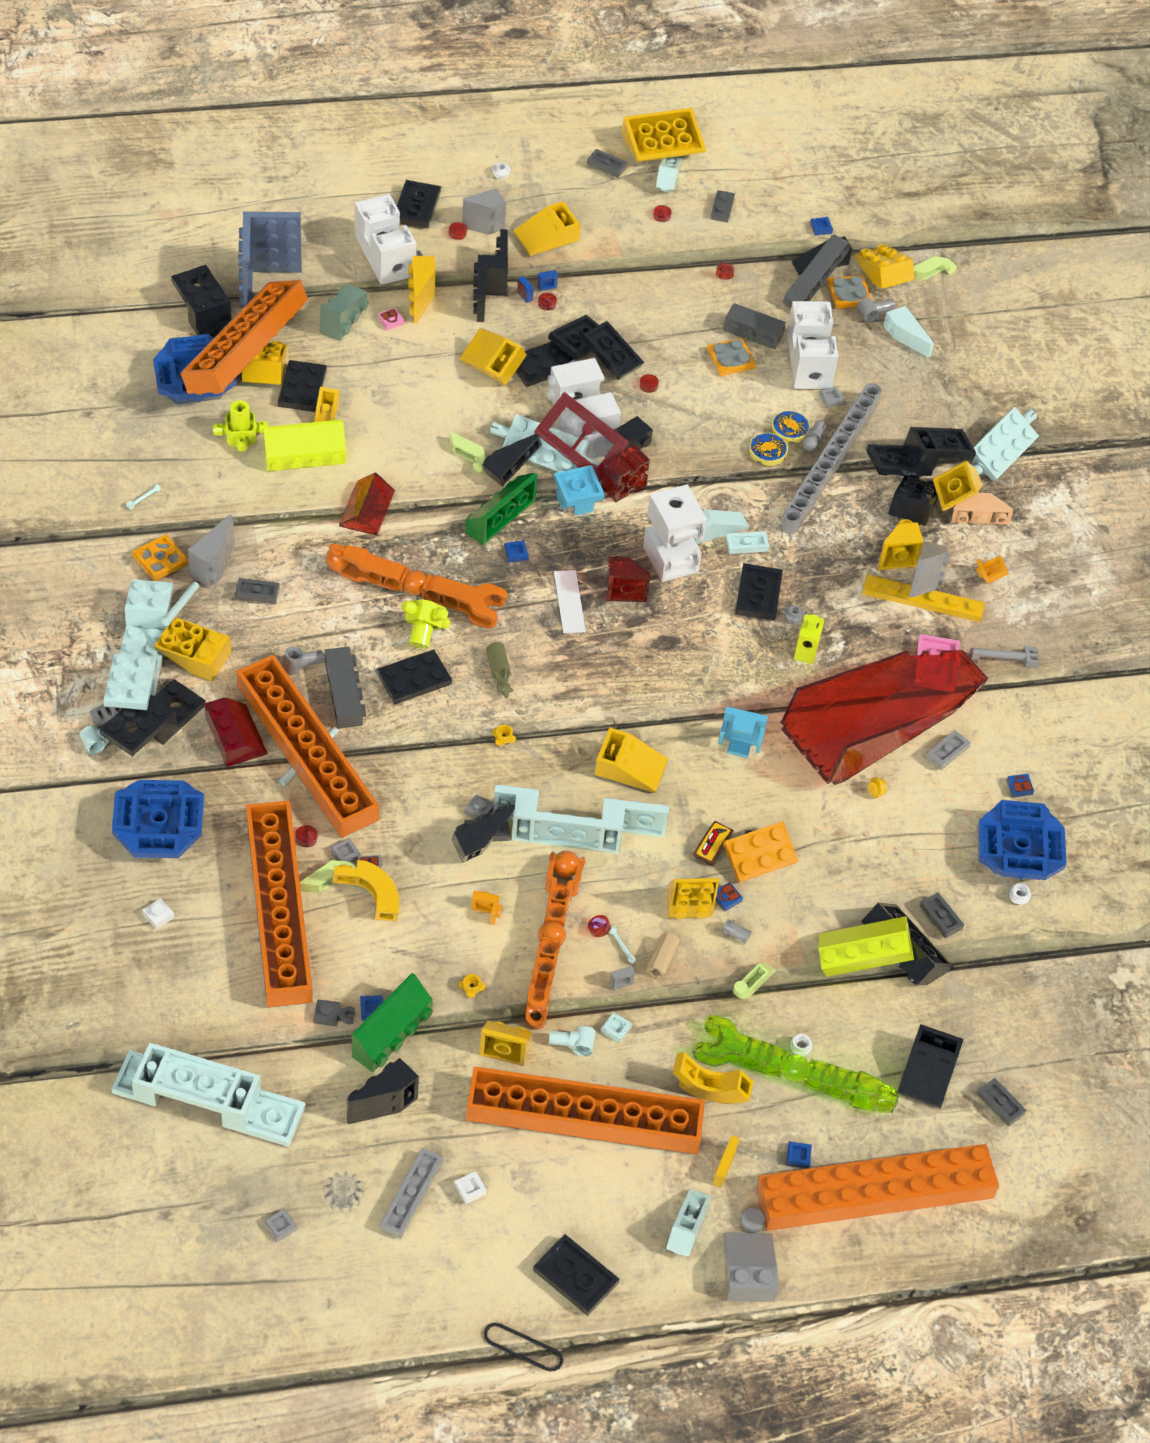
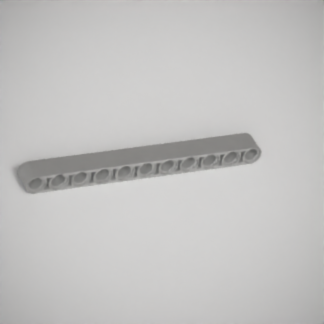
M869 383L863 388L786 507L781 523V529L784 533L794 534L803 524L877 408L881 395V387L879 385Z

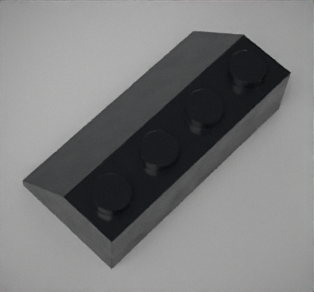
M878 902L862 919L861 922L865 925L907 917L914 960L895 964L908 973V979L915 985H928L952 970L953 966L898 905Z

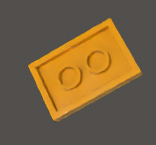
M784 821L723 842L738 883L799 862Z

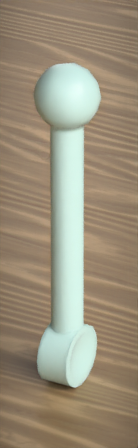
M154 485L153 489L134 501H129L126 507L130 510L133 509L138 502L154 492H159L161 490L160 485Z
M611 926L608 932L615 937L625 952L627 960L633 964L636 961L635 957L631 955L617 934V928Z

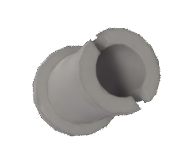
M727 920L722 929L725 932V936L730 935L745 944L752 931L734 923L735 920Z

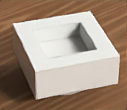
M161 898L142 910L144 917L155 929H158L174 918V912Z
M476 1171L454 1182V1186L465 1204L487 1194V1190Z

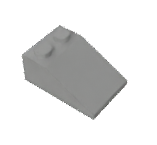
M231 514L188 549L190 576L207 588L221 579L235 543L234 523Z
M927 541L923 542L909 597H916L934 591L938 584H942L945 574L941 572L942 566H947L950 555L946 553L947 546Z
M725 1232L727 1301L775 1302L778 1293V1272L772 1233Z

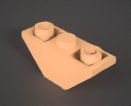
M977 493L954 506L951 523L1010 524L1013 509L992 493Z

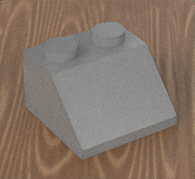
M497 188L463 198L462 226L464 228L488 235L499 232L500 229H505L506 201Z

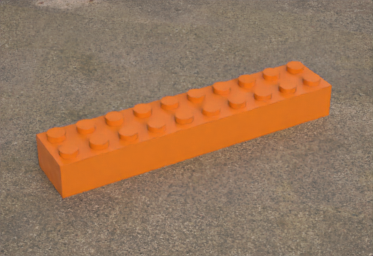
M302 280L268 282L181 372L188 394L222 393L308 301Z
M274 654L237 670V687L340 838L379 821V804Z
M290 800L246 804L267 1007L313 1003Z
M474 1066L467 1102L466 1121L698 1155L705 1100Z
M987 1144L759 1175L756 1191L761 1211L765 1216L764 1224L766 1231L993 1199L998 1190L999 1183Z

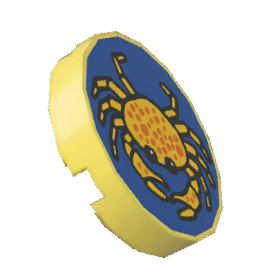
M782 411L776 414L772 420V433L782 437L786 443L790 441L799 443L807 437L810 423L803 414L797 411Z
M760 433L750 441L749 455L754 461L762 462V465L774 466L780 464L787 456V443L777 434Z

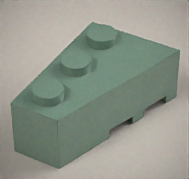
M346 284L336 292L337 296L335 298L330 297L327 305H320V333L341 341L344 335L349 333L353 323L358 321L360 314L367 309L369 304L367 291Z

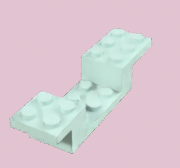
M131 579L125 605L126 628L120 654H114L103 700L104 706L147 710L150 694L155 696L164 654L156 650L154 645L167 627L162 624V620L171 610L170 602L173 593V583Z
M496 785L493 814L497 808L507 804L508 807L515 806V810L510 819H513L512 841L619 854L622 833L665 838L669 806L604 798L601 820L593 817H577L570 814L561 815L551 812H537L539 790L528 787H512L510 785Z
M150 1042L144 1054L132 1050L128 1051L111 1089L112 1094L155 1107L162 1095L222 1113L223 1127L290 1147L306 1107L305 1102L261 1090L260 1075Z

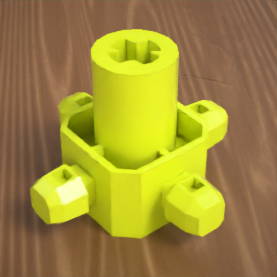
M237 400L230 405V411L225 415V424L218 423L213 425V435L223 436V434H226L227 444L236 446L238 451L243 452L248 449V446L256 442V433H263V427L269 426L266 421L255 422V413L250 411L249 404L243 400Z
M424 599L404 601L402 603L401 609L405 612L404 618L406 622L413 625L409 639L410 645L427 649L429 648L433 630L448 629L450 627L451 621L447 618L448 611L445 607Z

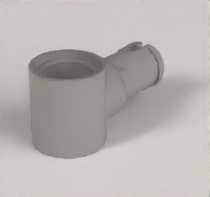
M864 298L858 302L856 308L865 321L870 323L875 321L881 313L894 310L895 302L893 299L872 301L870 298Z
M288 647L285 650L282 667L287 674H298L301 668L307 667L309 664L324 663L325 656L322 650L305 652L298 647Z

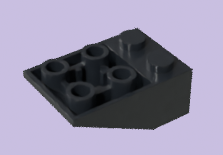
M905 475L894 493L888 514L926 526L938 499L934 482L919 480L917 476Z
M507 804L497 808L493 815L483 814L475 819L476 822L468 825V823H464L455 828L456 831L453 833L451 840L462 863L484 853L512 816L515 810L514 805L510 807Z
M920 1024L897 1094L941 1109L964 1039Z
M401 1058L397 1059L394 1063H388L380 1074L370 1077L361 1089L350 1093L347 1098V1123L353 1124L401 1113L418 1099L419 1076Z

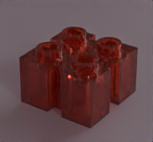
M636 445L624 449L619 457L617 455L609 457L604 461L602 489L615 502H618L627 497L629 492H636L647 486L648 475L645 472L649 470L650 459Z

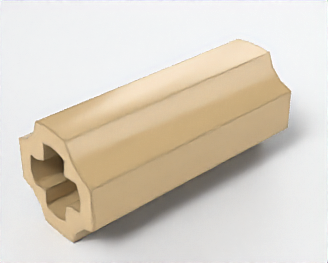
M671 932L662 933L646 969V972L655 979L665 977L680 943V939L676 934Z

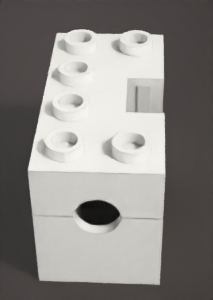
M390 194L355 202V237L380 285L411 277L412 275H408V264H412V256H416L417 243L407 225H403V229L399 230L400 212Z
M792 302L787 338L794 389H828L833 386L838 351L836 337L831 336L833 317L830 302Z
M595 358L551 367V374L548 376L550 386L547 389V395L549 400H552L553 405L563 392H566L613 430L620 427L621 412L612 393L600 394V382L604 381L605 378ZM566 407L559 416L560 425L562 428H565L566 433L579 438L583 433L582 427L586 422ZM594 429L591 435H586L583 439L588 441V446L594 445V442L604 436Z
M688 484L650 494L648 516L653 526L646 527L643 548L661 582L698 573L702 552L694 538L698 537L700 541L704 540L707 519Z

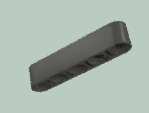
M833 234L788 290L783 303L792 308L793 301L810 302L846 256L851 244Z

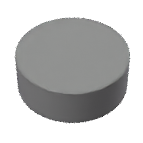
M757 1208L746 1209L741 1217L742 1228L749 1233H757L763 1229L765 1223L763 1212Z

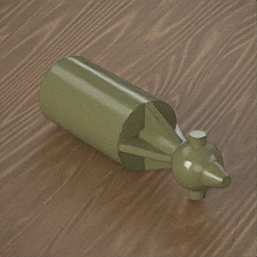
M494 642L486 647L492 677L500 684L497 686V689L505 698H508L509 693L513 692V689L507 683L511 673L504 644Z

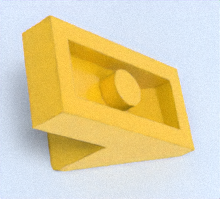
M320 387L314 422L335 420L336 413L339 412L340 390Z

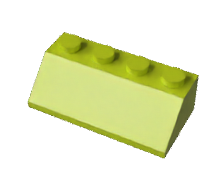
M343 419L263 427L264 456L267 471L346 464Z
M907 917L819 934L818 949L820 962L826 977L914 960Z

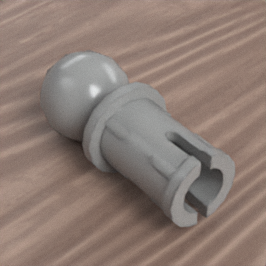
M817 420L812 430L808 431L807 437L803 440L802 444L806 451H814L817 448L818 443L822 439V433L827 427L824 421Z

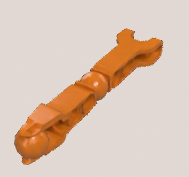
M330 544L325 558L327 566L331 570L354 582H369L391 590H400V592H403L405 589L407 593L415 596L422 594V599L425 598L438 605L463 612L468 615L474 625L484 628H494L498 621L497 613L487 606L501 607L508 598L506 590L499 586L486 583L474 587L437 575L432 576V574H428L427 577L420 570L410 571V567L369 553L367 549L361 547Z
M569 850L561 851L557 854L552 851L549 857L545 890L550 894L544 924H542L538 931L540 944L529 986L525 1024L531 1029H541L546 1023L560 946H562L566 939L564 926L571 897L578 895L582 871L586 862L585 857L579 858L574 852ZM555 871L558 876L563 878H570L574 875L575 878L574 880H569L567 884L564 882L557 883V878L553 877ZM539 1012L542 1018L539 1021H534L531 1019V1013Z

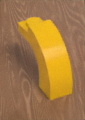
M357 860L356 868H352L350 865L334 867L332 883L358 885L371 893L375 901L374 920L397 922L399 894L395 883L384 870L362 860Z
M685 1052L677 1053L673 1074L680 1079L678 1087L685 1092L703 1100L724 1104L750 1101L754 1081L742 1070L731 1072L711 1071L701 1067Z

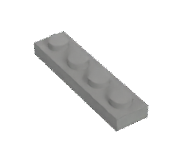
M422 1147L380 1224V1230L402 1239L443 1163V1156Z

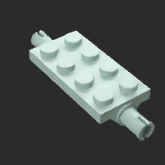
M1013 407L973 446L976 454L972 466L978 471L979 475H987L992 482L995 481L1039 437L1030 426L1037 418L1036 413L1031 417L1035 412L1034 410L1028 409L1022 416L1016 407Z
M516 414L509 428L493 422L492 426L494 428H490V434L505 438L503 448L534 435V431L540 423ZM552 427L549 429V431L570 447L578 440L576 436ZM540 438L542 446L528 460V462L554 472L579 468L542 438ZM583 439L575 451L598 467L601 462L586 457L585 451L589 443Z

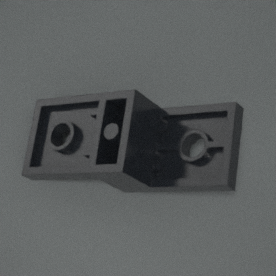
M500 229V237H496V248H499V250H495V255H478V262H474V274H477V276H473V287H477V289H473V301H477V303H473V314H477V322H484L486 295H507L508 229Z
M207 265L171 276V282L188 306V321L196 335L209 334L215 338L232 320L231 302Z
M910 427L904 445L868 444L866 449L878 474L884 476H932L939 458L974 459L976 454L964 430L958 428Z
M173 679L155 696L150 694L147 710L122 708L99 729L100 735L133 757L152 738L164 745L205 707L206 700ZM175 702L181 704L179 707L170 706L172 703ZM128 727L136 728L134 732L125 731Z

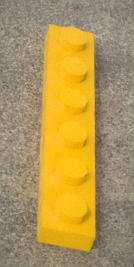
M866 575L862 591L863 595L981 622L985 602L935 590L916 597H909L912 585Z

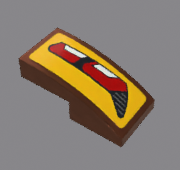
M714 821L700 841L693 856L713 866L722 849L724 850L723 842L731 838L734 830Z

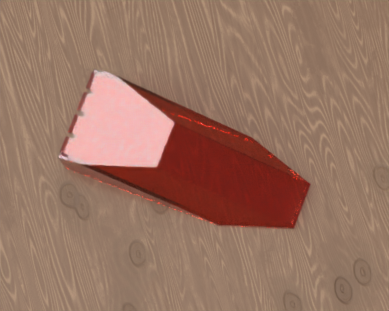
M942 650L940 655H929L928 651H922L921 655H910L908 651H904L796 688L780 722L784 725L781 730L790 741L793 740L792 743L803 756L806 755L805 759L815 770H819L818 774L827 784L833 783L835 786L845 782L955 713L987 682L988 677L963 650Z

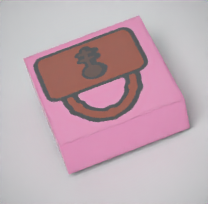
M396 308L378 313V318L386 330L404 325V319Z

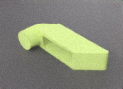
M934 256L913 266L914 279L925 280L944 270L948 274H952L957 269V266L948 258Z
M451 431L450 443L453 453L473 462V468L477 472H482L484 470L482 464L486 459L483 447Z
M331 860L300 882V889L304 892L320 893L333 884L335 866L350 865L352 868L356 867L351 862Z
M766 962L759 963L742 981L735 983L734 995L741 999L749 998L776 970Z

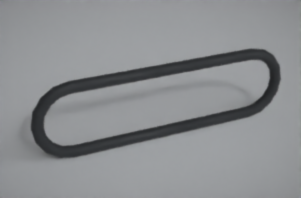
M491 1323L484 1330V1338L487 1343L539 1368L553 1372L560 1369L563 1365V1356L557 1349L503 1324ZM494 1326L505 1329L556 1353L560 1358V1362L554 1368L546 1367L491 1341L487 1336L488 1330Z

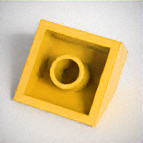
M967 460L933 478L943 511L977 494L982 487L978 471Z
M918 522L898 524L883 543L878 570L917 567L924 542Z
M487 1020L481 1031L479 1055L524 1066L531 1044L532 1031H528L523 1027L508 1026L499 1021L492 1022Z

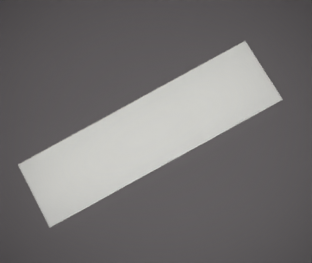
M576 570L554 571L563 633L586 632Z

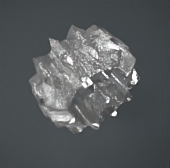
M346 1170L344 1175L340 1176L336 1171L334 1178L328 1177L327 1185L323 1187L324 1200L326 1203H330L331 1209L339 1207V1211L342 1213L344 1208H347L351 1212L353 1205L359 1206L361 1203L360 1199L364 1197L363 1183L361 1180L357 1181L356 1174L349 1177Z

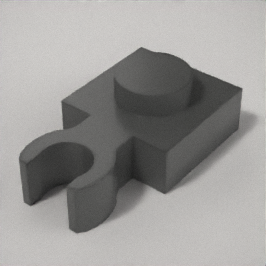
M317 999L314 1024L337 1026V1021L353 1024V1017H347L346 1015H355V1008H340V1002Z

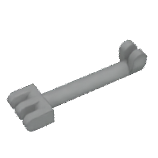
M1024 646L1022 652L971 648L968 652L971 664H977L980 657L1024 660V666L1029 668H1038L1040 666L1037 648L1031 646Z

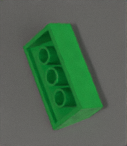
M536 473L519 475L513 481H509L500 492H496L487 503H483L475 513L470 514L466 518L465 533L480 544L485 545L536 501L538 475Z
M411 973L352 1033V1058L371 1072H374L378 1067H383L392 1052H397L402 1047L404 1040L408 1036L414 1035L418 1025L423 1020L427 1021L433 1013V999L415 974Z

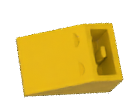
M562 201L546 206L513 230V233L529 256L579 241L580 223L565 202Z
M886 244L877 245L873 249H862L859 253L854 254L855 259L871 282L881 289L914 280L913 259Z
M412 256V264H408V275H412L408 277V289H412V291H409V302L413 303L409 305L410 316H413L414 324H417L435 297V256Z
M479 328L459 360L506 386L526 357V353L522 346L508 338Z
M272 341L264 346L260 353L251 360V363L243 369L242 382L281 385L287 344H283L281 341Z
M177 617L165 628L154 645L156 650L194 676L213 682L232 652L230 636Z
M609 727L596 760L595 775L656 793L668 758L630 733Z
M719 878L673 879L668 883L666 893L668 918L683 919L686 917H697L703 919L712 917Z

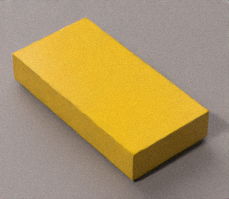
M731 1135L715 1173L714 1186L722 1187L740 1141L735 1136Z

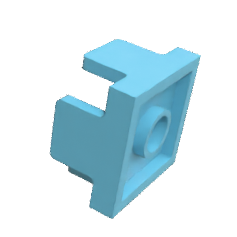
M592 465L554 473V480L557 485L556 498L562 510L566 509V507L574 506L573 512L575 515L590 513L594 511V502H600V500L604 499L603 489Z
M726 707L718 744L722 745L724 739L730 740L727 753L744 758L748 757L751 746H757L755 753H760L768 716Z

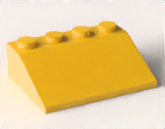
M692 108L627 116L623 119L621 131L624 141L637 162L706 152Z

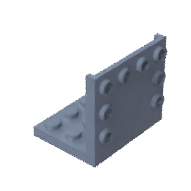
M243 211V227H239V239H242V241H239V252H242V254H238V266H242V268H239V280H243V282H239V293L243 294V296H240V307H245L252 300L253 272L302 273L301 212Z

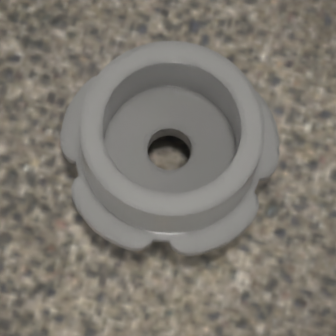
M789 606L785 609V618L790 624H798L804 618L805 613L799 606Z

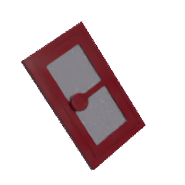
M563 392L534 431L535 434L539 435L540 438L579 468L592 465L599 483L630 443L566 392Z

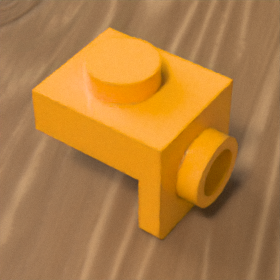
M1001 555L984 563L981 562L980 558L976 560L978 567L975 569L980 579L984 577L987 584L1009 574Z
M486 891L473 892L471 910L490 913V924L495 925L496 918H501L503 905L499 904V895L490 894Z

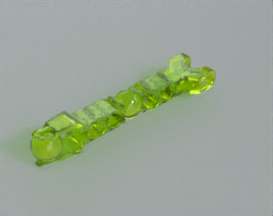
M717 1015L708 1016L704 1026L706 1032L717 1038L718 1041L714 1043L699 1042L695 1045L692 1052L697 1061L712 1067L734 1063L769 1076L781 1078L783 1074L785 1079L790 1082L800 1083L803 1081V1086L849 1103L851 1107L857 1109L893 1113L899 1100L898 1091L894 1087L864 1071H850L812 1058L809 1063L807 1058L800 1054L789 1055L788 1050H784L779 1046L739 1033L731 1020Z

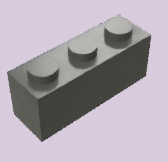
M734 303L725 317L723 331L775 350L784 335L786 322Z

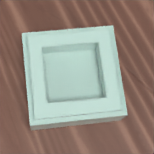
M613 1012L601 1027L600 1032L620 1043L632 1028V1023Z

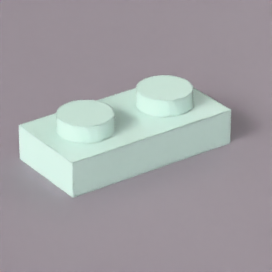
M766 531L729 533L726 535L729 554L769 551Z

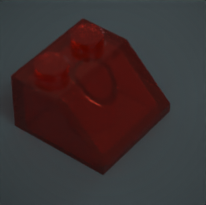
M609 556L606 576V601L647 602L650 573L630 557Z

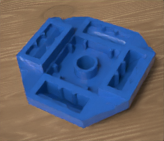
M209 334L169 338L165 347L153 359L158 394L167 396L177 404L220 399L229 389L237 385L236 377L222 393L188 394L181 372L214 339Z
M138 780L125 789L115 792L112 834L134 858H180L202 836L204 794L184 780Z
M1001 800L979 820L977 825L978 861L987 866L994 874L1003 877H1014L1020 880L1024 878L1047 880L1065 869L1067 864L1065 828L1050 813L1045 804Z

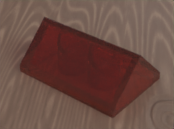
M376 472L357 480L340 520L339 527L378 536L395 489Z

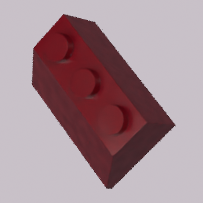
M226 697L205 703L206 721L226 767L267 755L266 748L245 703Z

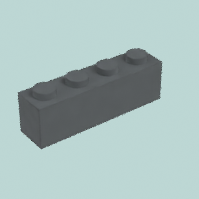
M350 646L325 649V666L337 729L363 726V717H366L365 704L360 702V700H363L362 688L357 687V683H360L358 671H354V667H356L355 654L351 655Z

